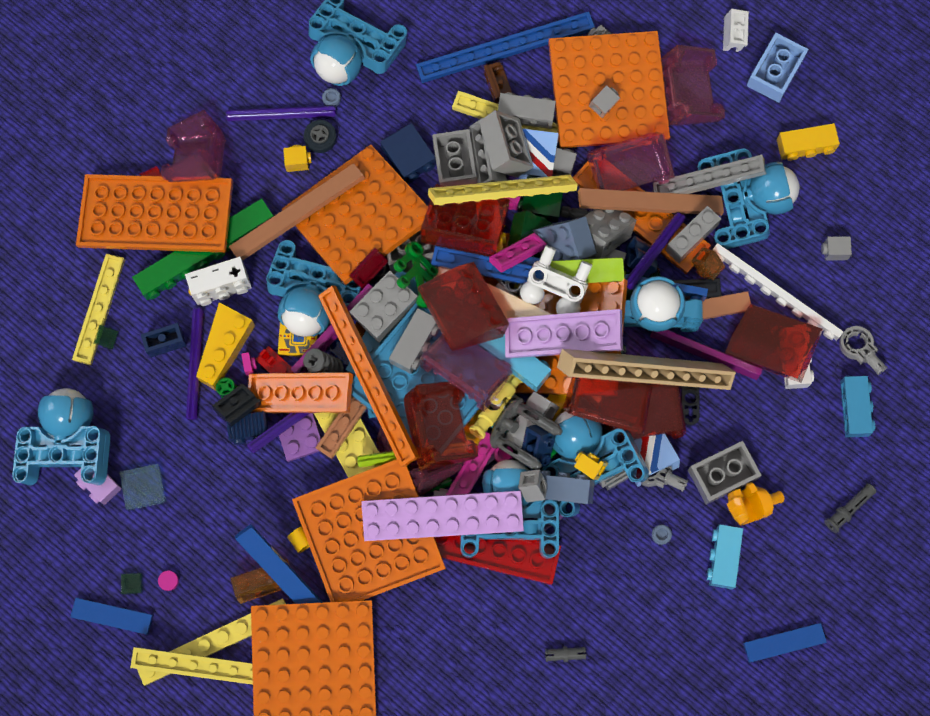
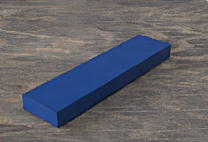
M75 598L70 616L71 618L146 635L149 634L153 615L79 598Z
M819 623L745 642L743 645L748 663L827 642L822 625Z

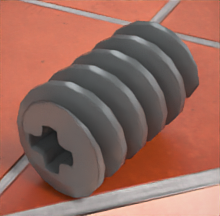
M319 349L309 350L303 360L304 366L311 373H343L344 370L340 359Z

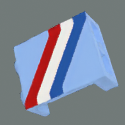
M523 129L534 167L519 176V179H527V176L537 178L553 176L559 133Z
M662 428L634 440L648 468L649 476L669 466L672 467V470L679 468L680 459ZM628 450L626 452V459L631 461L634 455L631 450ZM637 468L634 471V475L637 479L641 478L642 476V470L640 468ZM635 482L637 487L641 486V482Z

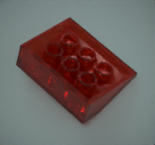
M436 184V185H435V188H436V187H446V186ZM488 199L479 202L468 201L460 204L448 203L445 205H434L432 200H430L421 227V242L490 257L498 253L510 199Z
M474 262L456 266L417 288L452 351L501 338L509 326L508 320Z
M750 304L735 329L725 353L760 367L763 370L802 383L823 329Z

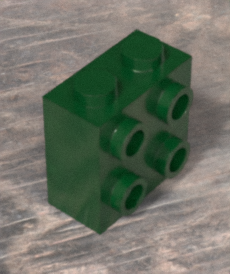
M563 193L524 196V200L519 202L518 211L530 210L534 215L547 218L549 222L558 223Z
M530 210L514 213L507 247L533 234V230L554 223L547 221L548 219L545 217L534 215ZM538 252L531 257L540 258V253Z

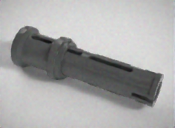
M867 483L845 506L838 507L835 514L824 520L826 526L832 532L838 533L839 528L846 522H850L852 515L876 494V489Z

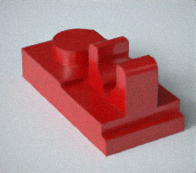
M269 346L263 349L255 359L270 374L294 373L291 370L292 367Z

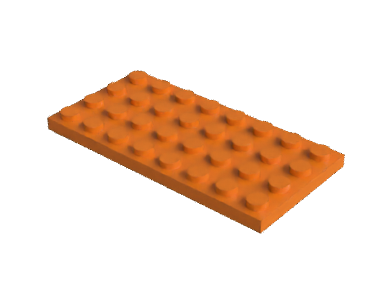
M85 174L76 246L78 248L226 253L233 180L232 178Z

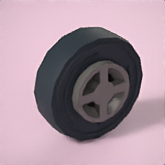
M316 120L307 125L303 137L305 145L311 151L325 153L336 144L337 134L331 123L325 120Z

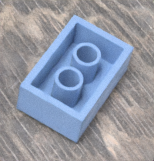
M775 33L750 76L747 87L779 103L809 49Z

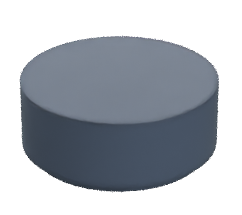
M330 88L324 91L322 100L325 106L337 107L341 102V96L336 89Z
M666 525L656 526L651 534L652 540L658 545L667 544L672 537L670 528Z

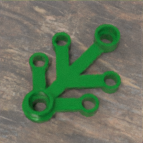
M410 242L405 246L406 254L401 259H398L393 264V267L397 272H402L410 260H412L413 267L405 275L397 279V285L405 289L410 284V280L415 276L419 294L416 304L420 308H428L434 302L432 294L437 295L442 290L441 285L433 279L438 274V269L432 266L422 255L424 250L421 244ZM424 280H425V281L428 283V285H429L428 289H429L430 293H429L428 291H426V289H425Z

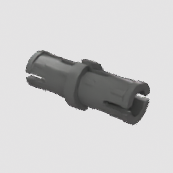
M563 646L562 649H545V654H554L553 656H545L546 662L586 660V654H577L586 652L585 647L567 648V646Z

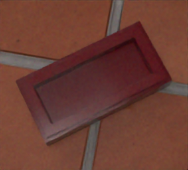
M374 248L349 277L363 289L387 264L388 260L379 250Z

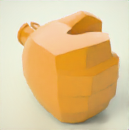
M749 482L744 490L737 489L728 494L727 507L734 520L742 526L770 516L773 513V505L783 503L785 499L781 491L769 494L766 489L756 487L753 482Z

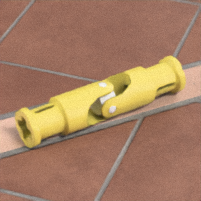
M510 372L506 380L501 382L496 389L494 397H491L478 415L477 422L469 428V431L479 439L485 438L486 431L494 425L504 410L505 405L516 393L518 385L523 383Z

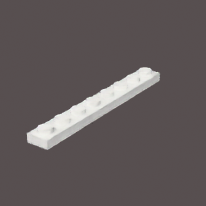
M717 243L713 248L712 254H714L713 257L721 263L724 261L734 273L744 275V279L752 285L755 283L761 287L760 290L768 296L771 294L775 297L778 304L791 308V312L795 316L808 320V325L814 329L819 328L822 330L825 337L837 341L842 335L843 331L720 244Z

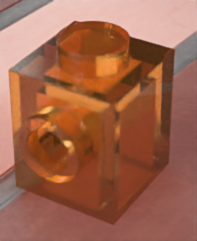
M704 247L691 260L697 269V274L702 278L706 277L714 280L725 268L717 253Z

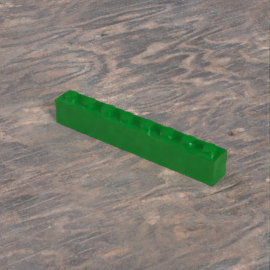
M263 199L258 200L229 218L226 252L231 250L229 248L230 245L274 217ZM174 251L132 278L146 300H152L157 298L162 291L175 287L180 280H185V274L206 268L213 260H219L224 257L225 253Z

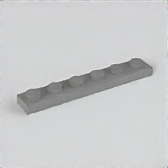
M758 155L653 182L654 192L690 194L766 175L765 160L763 155Z

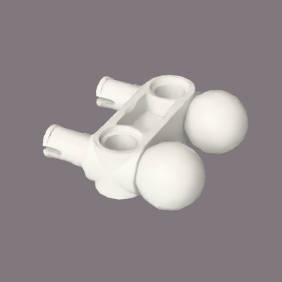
M546 245L540 260L534 262L527 282L522 285L520 296L524 302L535 305L544 298L545 289L562 297L556 304L557 314L578 313L581 309L580 303L588 288L586 280L592 264L582 261L576 276H570L550 266L556 249ZM541 270L544 273V279H538L535 276V271ZM572 286L580 288L581 292L579 295L571 292Z

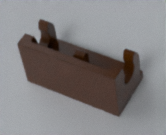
M501 62L484 65V76L493 101L499 104L500 93H512Z

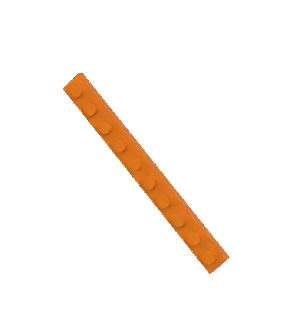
M331 286L318 295L400 467H405L419 458L417 450L337 287Z

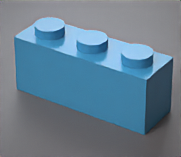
M868 376L844 377L840 381L845 438L869 437L875 431V421L871 416L873 401H870L869 395L872 390L871 382H868Z

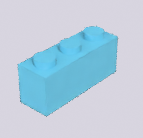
M719 525L717 529H713L712 541H715L714 549L711 548L709 560L712 561V566L707 571V580H710L709 586L727 589L736 588L743 528Z

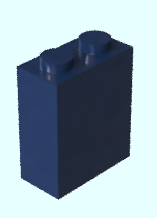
M412 123L380 142L382 151L406 183L415 181L420 174L431 171L436 165L435 156Z

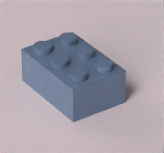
M586 216L549 224L533 230V233L538 235L548 246L556 249L552 261L577 260L597 254Z

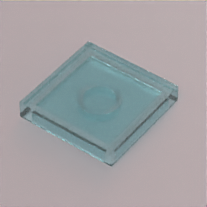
M159 464L120 472L127 511L166 502Z

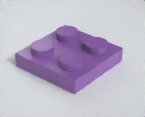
M313 413L308 414L279 435L287 462L320 452L316 449V446L320 442L321 437Z

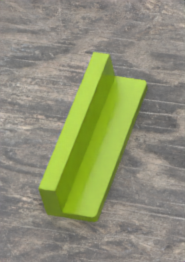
M622 257L552 261L550 264L552 268L570 276H576L582 261L592 264L586 280L587 283L619 282L626 279L624 259Z

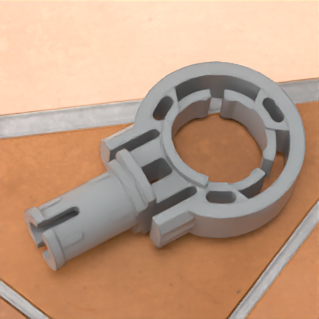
M853 326L843 332L839 346L846 357L857 360L860 364L863 362L868 363L877 375H880L881 372L883 373L887 369V366L875 355L878 352V348L874 345L873 336L867 329ZM861 333L860 338L864 340L865 346L857 350L852 349L847 344L848 339Z
M669 466L660 470L653 477H648L647 480L641 482V485L647 487L657 485L663 488L664 485L668 484L683 492L688 480L672 474V467Z

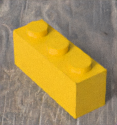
M835 123L781 132L777 138L781 160L787 159L788 161L796 160L802 156L810 158L820 153L825 155L832 154L840 144Z

